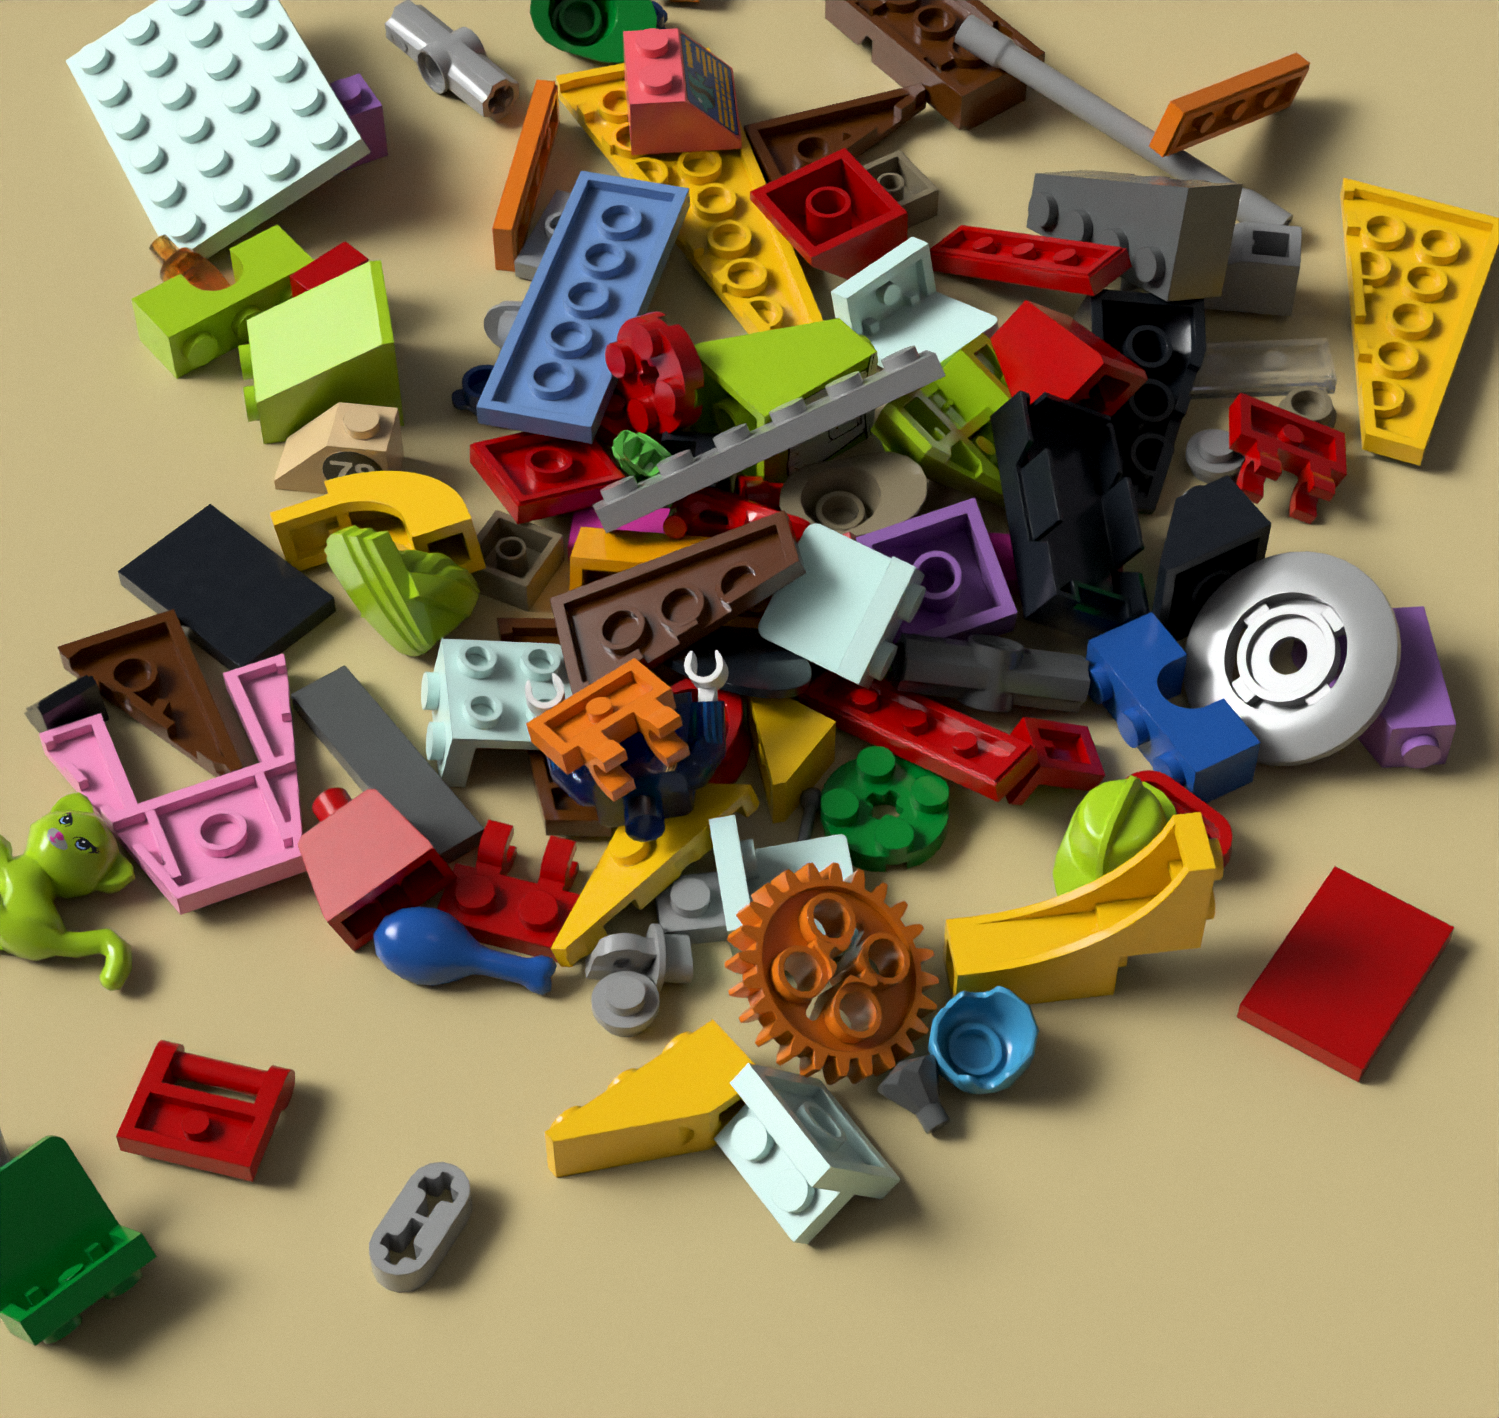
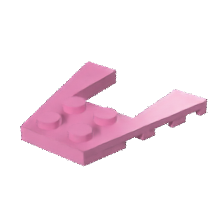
M284 654L223 673L226 690L259 763L141 803L136 801L101 713L39 733L45 755L77 793L79 792L88 797L93 806L94 813L103 819L114 837L180 915L307 871L297 845L304 831L289 677Z

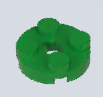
M871 746L864 748L859 752L857 759L848 761L837 768L823 786L820 822L825 830L824 837L838 834L845 835L851 863L856 868L870 872H886V864L898 865L907 862V869L929 860L940 849L946 838L949 820V787L946 781L935 773L894 755L885 747ZM877 805L893 806L896 808L899 816L895 817L886 814L880 820L872 817L873 807Z

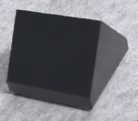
M88 675L70 682L27 707V712L24 713L39 733L100 713L104 722L109 720L98 685L93 676L88 677Z

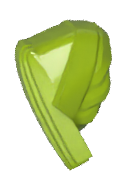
M356 525L345 527L331 534L326 540L328 545L324 549L327 555L326 560L348 596L361 612V618H365L392 647L402 654L409 656L425 654L436 642L453 631L465 619L469 618L478 602L480 590L474 577L467 569L459 567L450 557L443 553H427L419 550L398 551L388 531L377 532L371 527L361 529Z

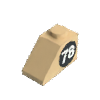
M337 403L287 437L274 479L275 489L328 494L324 481L371 471H401L404 452L398 408Z

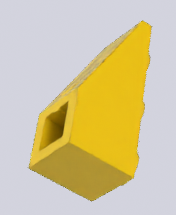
M713 1019L693 1033L686 1031L677 1035L667 1044L663 1052L639 1069L631 1068L622 1072L610 1083L605 1092L582 1107L573 1106L565 1110L555 1119L550 1129L545 1131L548 1169L558 1178L713 1148L717 1145L714 1138L746 1104L730 1082L748 1063H755Z

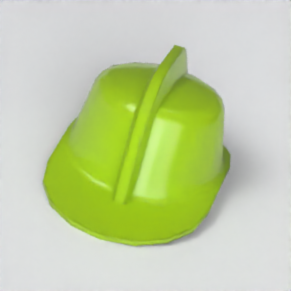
M1132 775L1128 779L1104 782L1090 790L1077 806L1056 854L1052 875L1057 896L1071 892L1106 875L1146 847L1163 830L1171 817L1176 815L1175 807L1166 795L1159 789L1146 782H1142L1140 778Z

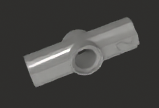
M406 0L394 7L393 14L385 23L386 38L417 62L422 78L434 92L440 94L450 89L481 116L490 117L495 122L510 114L512 106L520 98L519 83L487 58L483 44L471 29L461 27L453 31L425 7L415 5L410 0Z

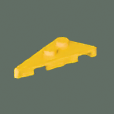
M643 782L635 797L640 795L655 797L657 816L640 815L629 821L628 810L626 811L551 947L561 967H573L579 959L591 954L599 940L608 936L603 927L630 902L636 908L642 910L679 878L686 866L699 860L713 848L712 839L709 835L711 833L709 819L730 816L734 812H738L748 818L755 812L760 802L751 784Z

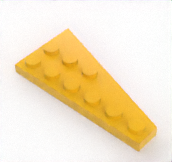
M1343 177L1340 198L1362 450L1420 466L1499 249V218Z

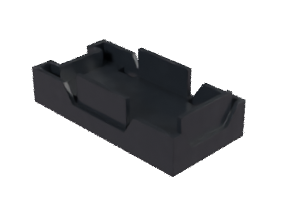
M1020 390L990 416L1024 620L1090 640L1150 613L1143 574L1140 572L1123 571V565L1145 549L1131 478L1125 477L1118 483L1123 471L1114 425L1109 423L1111 421L1109 415L1044 392L1030 404V394Z

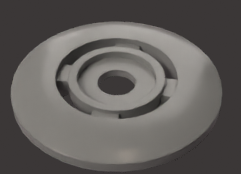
M1305 551L1282 553L1256 561L1239 570L1222 583L1208 598L1193 623L1185 647L1187 660L1184 671V686L1191 708L1195 709L1205 707L1224 698L1261 742L1257 763L1294 766L1328 757L1345 748L1361 736L1376 720L1388 702L1396 683L1401 658L1400 630L1395 613L1387 597L1376 583L1359 568L1343 559L1328 554ZM1242 629H1246L1238 647L1240 632ZM1341 635H1346L1347 656L1338 680L1331 688L1329 684L1336 676L1341 657L1340 643L1337 638ZM1289 640L1303 642L1306 645L1308 654L1303 667L1297 672L1288 675L1276 672L1272 664V658L1277 647ZM1237 652V666L1240 677L1233 681L1232 673Z

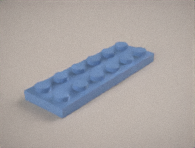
M587 171L580 172L478 401L476 410L479 424L593 444L618 383V378L611 374L605 361L606 346L617 341L618 332L627 320L646 314L690 207L689 188Z

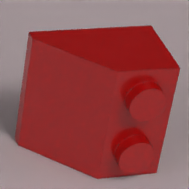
M846 148L750 191L752 203L812 267L847 280L907 240L908 212Z

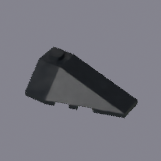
M1103 289L1095 296L1086 295L1073 319L1142 368L1147 375L1148 380L1111 416L1109 423L1114 425L1123 471L1118 483L1125 477L1131 478L1138 513L1153 514L1175 450L1174 444L1182 419L1188 410L1191 400L1190 394L1206 353L1204 298L1167 302L1152 293Z

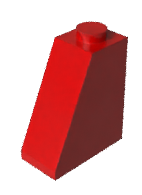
M1025 300L990 338L1011 397L1020 390L1030 394V404L1044 392L1111 417L1148 380L1142 368L1072 317Z

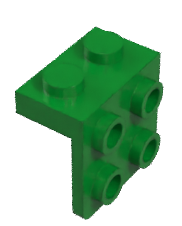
M55 1135L43 1137L0 1168V1318L10 1333L34 1346L42 1341L45 1344H50L62 1339L76 1329L83 1319L80 1313L103 1296L105 1299L115 1298L132 1288L143 1275L140 1269L157 1257L141 1232L118 1223L67 1142Z

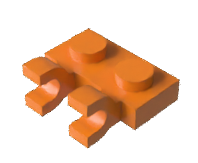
M636 658L631 659L526 723L531 742L567 775L585 765L589 768L592 777L600 789L613 802L636 789L634 779L620 766L621 763L628 760L626 750L619 743L638 731L642 733L655 756L668 768L690 755L688 744L675 733V730L683 726L681 716L674 711L676 704L672 688Z

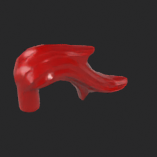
M707 486L673 502L669 514L663 522V530L672 539H679L684 535L714 537L780 511L771 509L768 505L757 500ZM787 514L792 522L797 542H799L805 529L811 524L803 518Z

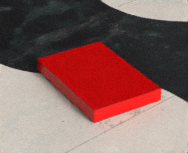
M1334 866L1240 1003L1237 1018L1359 1082L1447 947L1454 927Z

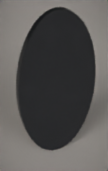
M721 626L662 663L688 677L685 672L684 662L687 654L693 651L697 657L698 664L696 674L700 677H706L711 675L716 669L715 650H718L726 662L729 671L728 679L720 690L757 698L783 699L795 697L806 692L811 684V667L807 659L764 639L760 635L758 628Z

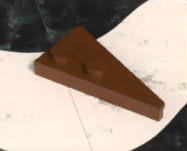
M922 83L744 125V132L767 184L843 148H846L856 159L926 108V90Z
M174 609L58 646L61 662L66 671L77 679L88 675V677L93 676L101 696L214 777L243 768Z

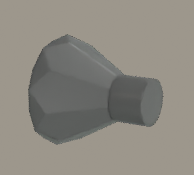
M925 1055L900 1061L878 1086L877 1092L915 1114L926 1134L933 1133L950 1122L949 1116L940 1103L939 1073L935 1055Z

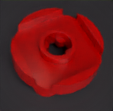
M659 311L627 320L618 332L617 341L609 343L605 350L607 367L611 374L618 378L623 396L628 404L627 413L630 423L636 431L641 433L651 430L659 434L665 431L672 433L692 426L699 419L703 405L694 407L695 390L704 387V373L697 350L687 332L679 324L668 326L661 320L666 314Z

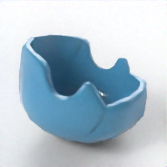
M996 986L994 989L985 992L962 991L949 1000L946 1006L940 1009L933 1018L928 1050L930 1055H935L939 1075L963 1092L970 1094L995 1093L1009 1088L1030 1067L1035 1055L1039 1029L1030 1005L1008 988Z

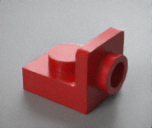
M1023 717L1010 733V735L1036 746L1039 763L1006 795L1008 804L1022 806L1039 784L1090 791L1097 787L1106 776L1088 726Z

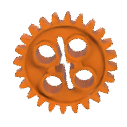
M813 862L807 863L795 873L790 869L785 870L771 880V883L767 882L751 895L753 901L736 914V917L743 925L729 934L727 938L728 942L742 951L725 962L726 969L742 974L743 981L728 990L729 996L748 998L750 1007L740 1015V1022L749 1023L758 1020L763 1026L755 1041L758 1047L769 1043L773 1039L780 1045L776 1064L781 1066L794 1057L800 1058V1075L808 1078L822 1068L827 1085H833L846 1076L852 1084H857L871 1076L872 1073L877 1077L895 1067V1062H899L915 1051L912 1042L928 1033L929 1029L921 1018L932 1013L937 1008V1004L922 994L939 983L938 977L921 970V964L933 957L934 952L926 948H916L913 939L920 935L924 927L922 924H913L905 927L900 919L906 912L908 904L902 901L890 908L884 902L888 885L883 882L871 891L866 890L865 875L861 869L845 878L844 881L839 863L834 862L821 872L818 871ZM814 918L822 924L826 935L817 929ZM855 928H857L859 935L853 947L846 951L836 964L833 958L848 949L852 942L851 938L854 935ZM868 958L876 964L879 974L872 969ZM784 970L793 976L797 989L787 981ZM829 981L832 987L820 994ZM819 995L813 1004L814 1008L810 1018H808L806 1010L812 999ZM840 1010L848 1016L851 1028L843 1022Z

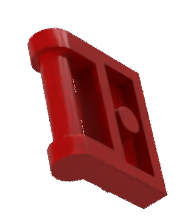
M160 1040L152 1053L116 1135L120 1151L253 1182L282 1110H285L290 1103L295 1086V1071L272 1065L266 1071L185 1052L183 1044ZM181 1079L255 1096L256 1099L254 1103L172 1084Z

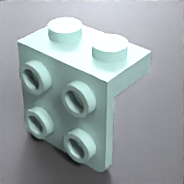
M915 237L909 238L831 291L835 317L840 318L858 335H864L871 341L875 350L878 351L877 365L884 368L881 362L883 358L915 345L918 353L925 350L936 353L943 368L962 347L981 333H984L990 339L999 329L997 317L936 291L929 243Z
M811 524L805 529L798 543L806 574L773 594L759 622V633L764 639L869 690L874 678L881 681L892 664L897 651V646L892 644V641L902 621L911 622L921 605L926 588L920 584L925 575L917 567L894 556L890 558L821 524Z
M441 639L434 671L424 672L421 704L423 710H432L433 722H429L427 727V759L437 760L438 775L448 787H465L476 748L539 750L531 742L526 725L527 722L537 716L527 706L525 685L530 680L533 697L540 702H549L557 695L552 680V673H555L564 684L565 699L572 696L561 645L552 643Z

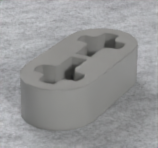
M445 1162L429 1163L419 1168L410 1177L374 1231L369 1242L372 1272L377 1282L387 1290L399 1293L410 1292L424 1286L443 1261L472 1213L470 1182L464 1171L453 1164ZM445 1189L450 1190L453 1203L441 1200L427 1218L429 1210L426 1195L439 1197ZM416 1236L414 1239L416 1260L404 1257L397 1265L391 1264L389 1251L402 1253L413 1237Z

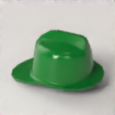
M531 0L530 15L534 28L546 43L561 51L604 63L620 64L624 62L623 31L656 28L657 15L651 0Z

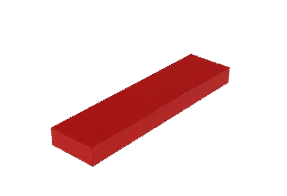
M967 225L959 226L930 248L932 268L936 272L1090 296L1097 295L1132 267L1127 248Z
M826 669L810 684L806 692L798 695L799 703L836 721V728L875 746L885 747L894 755L996 802L1001 801L1039 763L1036 746L920 694L896 691L891 685L892 682L884 678L881 681L874 678L868 690Z

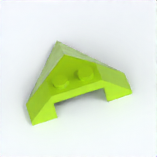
M981 333L962 347L942 368L946 375L945 377L887 403L870 431L882 442L885 452H894L910 457L922 467L927 479L1005 508L990 416L1012 397L991 340L984 333Z

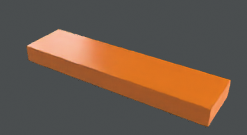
M1296 52L1170 101L1149 147L1161 157L1170 156L1290 107L1310 69L1309 65L1311 63Z
M537 79L492 227L496 270L515 272L514 262L527 239L560 124L558 85H556L555 81Z

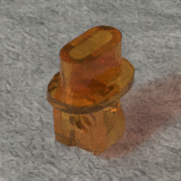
M166 234L159 236L151 244L150 252L153 258L162 266L159 275L163 282L181 274L191 285L201 290L216 291L230 287L227 280L210 261L191 248L183 247L179 249Z

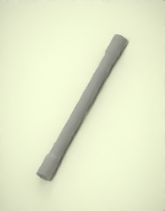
M969 15L958 29L954 40L957 45L992 67L1006 71L1179 180H1206L1212 183H1236L1184 150L1170 156L1161 157L1149 147L1155 134L1153 130L1018 47L1011 38L976 16ZM1242 187L1236 217L1237 221L1289 226L1293 218L1291 213L1254 190Z

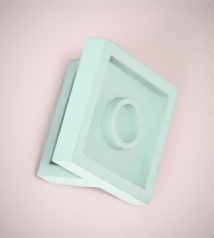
M748 1063L730 1082L746 1104L719 1132L714 1140L794 1243L809 1244L854 1195L883 1199L901 1180L820 1079L806 1078L800 1074Z

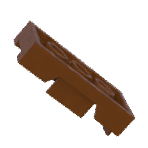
M825 0L826 20L857 45L862 44L869 37L872 40V63L902 88L922 83L926 90L925 101L959 130L965 128L969 131L1026 100L1027 85L1000 68L992 67L954 42L958 29L969 15L976 16L1011 38L1018 47L1042 62L1045 61L1044 51L979 0Z

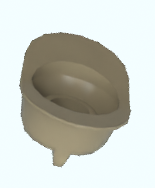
M894 452L868 453L839 460L817 462L801 467L789 475L781 487L779 506L781 511L785 510L787 514L809 521L810 524L818 523L840 534L851 532L859 537L912 519L917 515L927 499L928 481L922 467L908 456Z

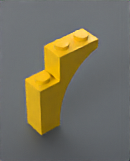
M1201 812L1173 815L1163 830L1134 857L1106 875L1071 892L1046 901L1003 912L946 919L943 962L951 999L962 991L985 992L994 989L996 986L1010 989L1028 1005L1114 995L1118 967L1127 966L1128 956L1201 948L1206 920L1214 919L1213 883L1214 880L1222 879L1224 871L1220 843L1217 838L1208 839Z

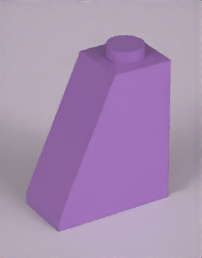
M1424 606L1392 608L1400 630L1401 658L1399 672L1387 704L1376 720L1357 739L1382 768L1409 767L1419 769L1431 765L1446 764L1457 724ZM1341 635L1337 638L1340 643L1341 657L1336 676L1329 684L1331 688L1338 680L1347 656L1346 635ZM1294 640L1291 655L1293 663L1299 670L1305 664L1308 654L1306 645L1301 641Z

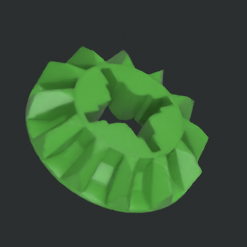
M623 430L613 440L612 451L614 457L619 461L622 470L628 473L629 476L634 475L637 484L660 474L656 465L672 456L657 441L641 432L635 434L631 431Z

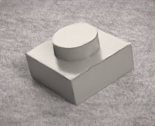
M717 872L680 875L679 878L654 898L658 924H661L664 934L689 935L691 944L727 940L728 933Z

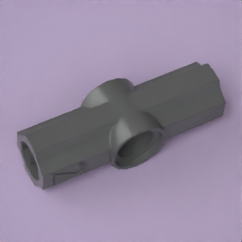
M901 633L900 639L895 643L897 651L891 664V685L896 691L957 698L959 702L969 707L991 712H1008L1012 710L1013 705L1078 713L1080 706L1087 700L1090 686L1089 661L1083 655L1028 649L1011 639L986 634H973L968 636V641L938 636H924L915 633Z

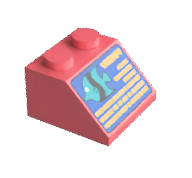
M649 28L638 31H623L625 88L632 155L742 149L734 75L731 66L678 28Z

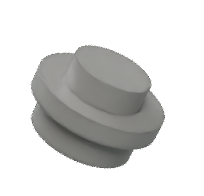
M1208 429L1200 431L1193 435L1187 443L1185 457L1190 470L1197 479L1205 483H1211L1226 475L1233 479L1245 461L1244 455L1229 449V432L1224 430Z
M634 971L615 972L601 979L595 986L591 997L592 1012L597 1022L609 1033L619 1037H632L645 1031L655 1020L660 1007L659 992L655 984L641 973Z

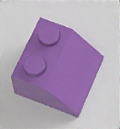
M975 497L856 537V542L890 558L894 556L917 567L925 575L920 584L926 588L921 605L911 622L902 621L892 641L894 645L900 639L901 633H915L924 636H938L968 641V636L973 634L1000 636L1014 631L1017 610Z

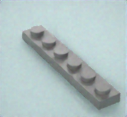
M915 345L901 349L881 360L884 370L864 379L861 378L859 371L845 375L825 386L828 396L806 405L803 397L794 399L771 410L769 415L772 422L752 431H749L745 423L715 436L713 441L716 448L693 457L689 449L662 460L656 465L660 474L638 484L633 475L606 486L600 490L603 500L593 504L603 529L606 533L613 531L945 377L946 375L936 353L928 350L918 353Z

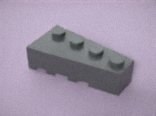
M1096 170L1035 173L1032 195L1028 205L1026 227L1046 237L1127 248L1132 267L1119 277L1167 302L1221 297L1243 184L1212 183L1206 180L1195 179L1179 180L1163 176H1136L1129 173Z

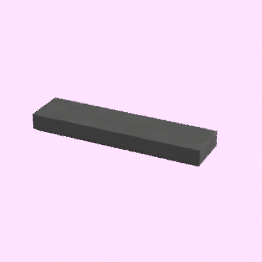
M345 665L291 694L295 711L363 792L367 789H376L429 840L447 864L479 846L484 828Z

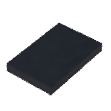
M211 504L118 571L121 586L157 614L174 609L185 636L230 671L280 655L336 612L335 600L331 594Z

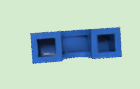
M1152 612L1088 640L1086 659L1089 661L1088 672L1090 678L1088 695L1096 704H1103L1117 722L1119 732L1124 741L1130 747H1137L1153 767V771L1168 775L1206 804L1253 782L1261 742L1224 698L1205 707L1195 709L1179 707L1168 701L1181 694L1187 653Z

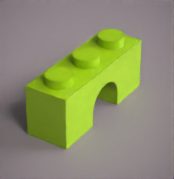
M278 224L229 249L235 284L216 291L201 290L191 285L179 274L131 299L140 341L176 379L200 366L206 365L217 357L238 347V345L248 342V319L293 298L289 276L314 261V259Z

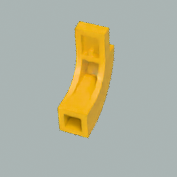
M371 471L341 476L324 481L328 494L270 512L285 560L299 571L327 563V555L324 549L328 546L326 543L328 537L345 527L354 525L361 529L371 527L377 532L388 531L398 551L419 550L427 553H443L450 557L459 567L467 569L470 573L486 568L472 518L462 497L449 485L426 475L404 471Z

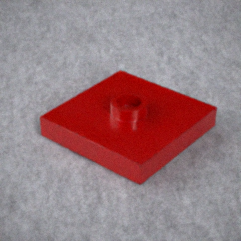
M519 432L470 444L471 465L517 524L593 507V504L603 500L600 490L626 478L595 439L593 444L529 432Z

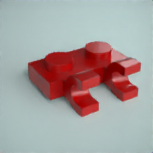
M1241 392L1230 405L1229 449L1245 456V461L1238 475L1237 486L1253 503L1258 504L1264 497V482L1266 478L1277 481L1282 474V470L1296 475L1298 481L1290 498L1289 517L1311 525L1317 517L1316 507L1318 499L1329 502L1335 495L1336 487L1347 475L1345 433Z
M488 819L480 840L475 868L458 863L455 864L453 872L458 879L445 887L437 909L451 914L480 943L534 957L539 955L552 957L558 963L551 947L580 894L569 892L579 871V863L572 861L577 849L576 841L551 835L543 855L539 880L537 883L507 876L517 856V847L510 845L514 835L513 825Z

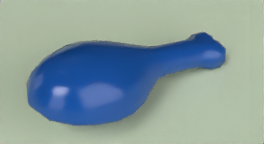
M411 907L399 909L385 916L373 933L375 953L385 967L400 978L415 984L434 986L450 983L474 974L519 983L531 992L545 995L552 989L551 977L557 967L552 957L539 955L525 958L491 950L481 945L465 926L451 914L436 908Z

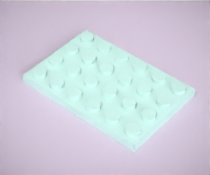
M157 0L139 13L130 16L124 23L95 42L86 45L81 51L66 60L166 252L182 275L371 152L280 0Z

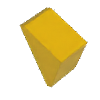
M747 696V726L772 823L785 822L800 804L802 791L814 787L835 761L836 721L791 698L768 699Z

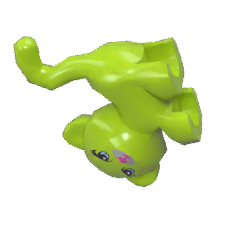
M79 792L68 794L60 798L48 814L30 825L27 846L23 855L12 857L13 849L11 843L0 835V950H4L16 957L33 961L53 956L80 958L101 953L106 956L105 966L99 975L101 985L109 991L120 990L132 970L131 945L112 929L68 932L54 906L53 900L55 897L70 898L86 895L96 890L107 894L120 891L135 879L132 864L119 853L118 842L106 823L94 814L93 806L88 797Z

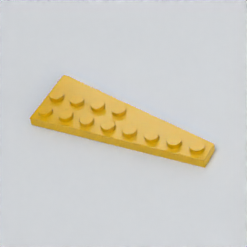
M624 63L556 75V85H558L560 101L622 177L689 188L690 207L675 244L748 334L824 321L793 246L750 200V191L765 185L766 182L740 120L742 149L632 155Z

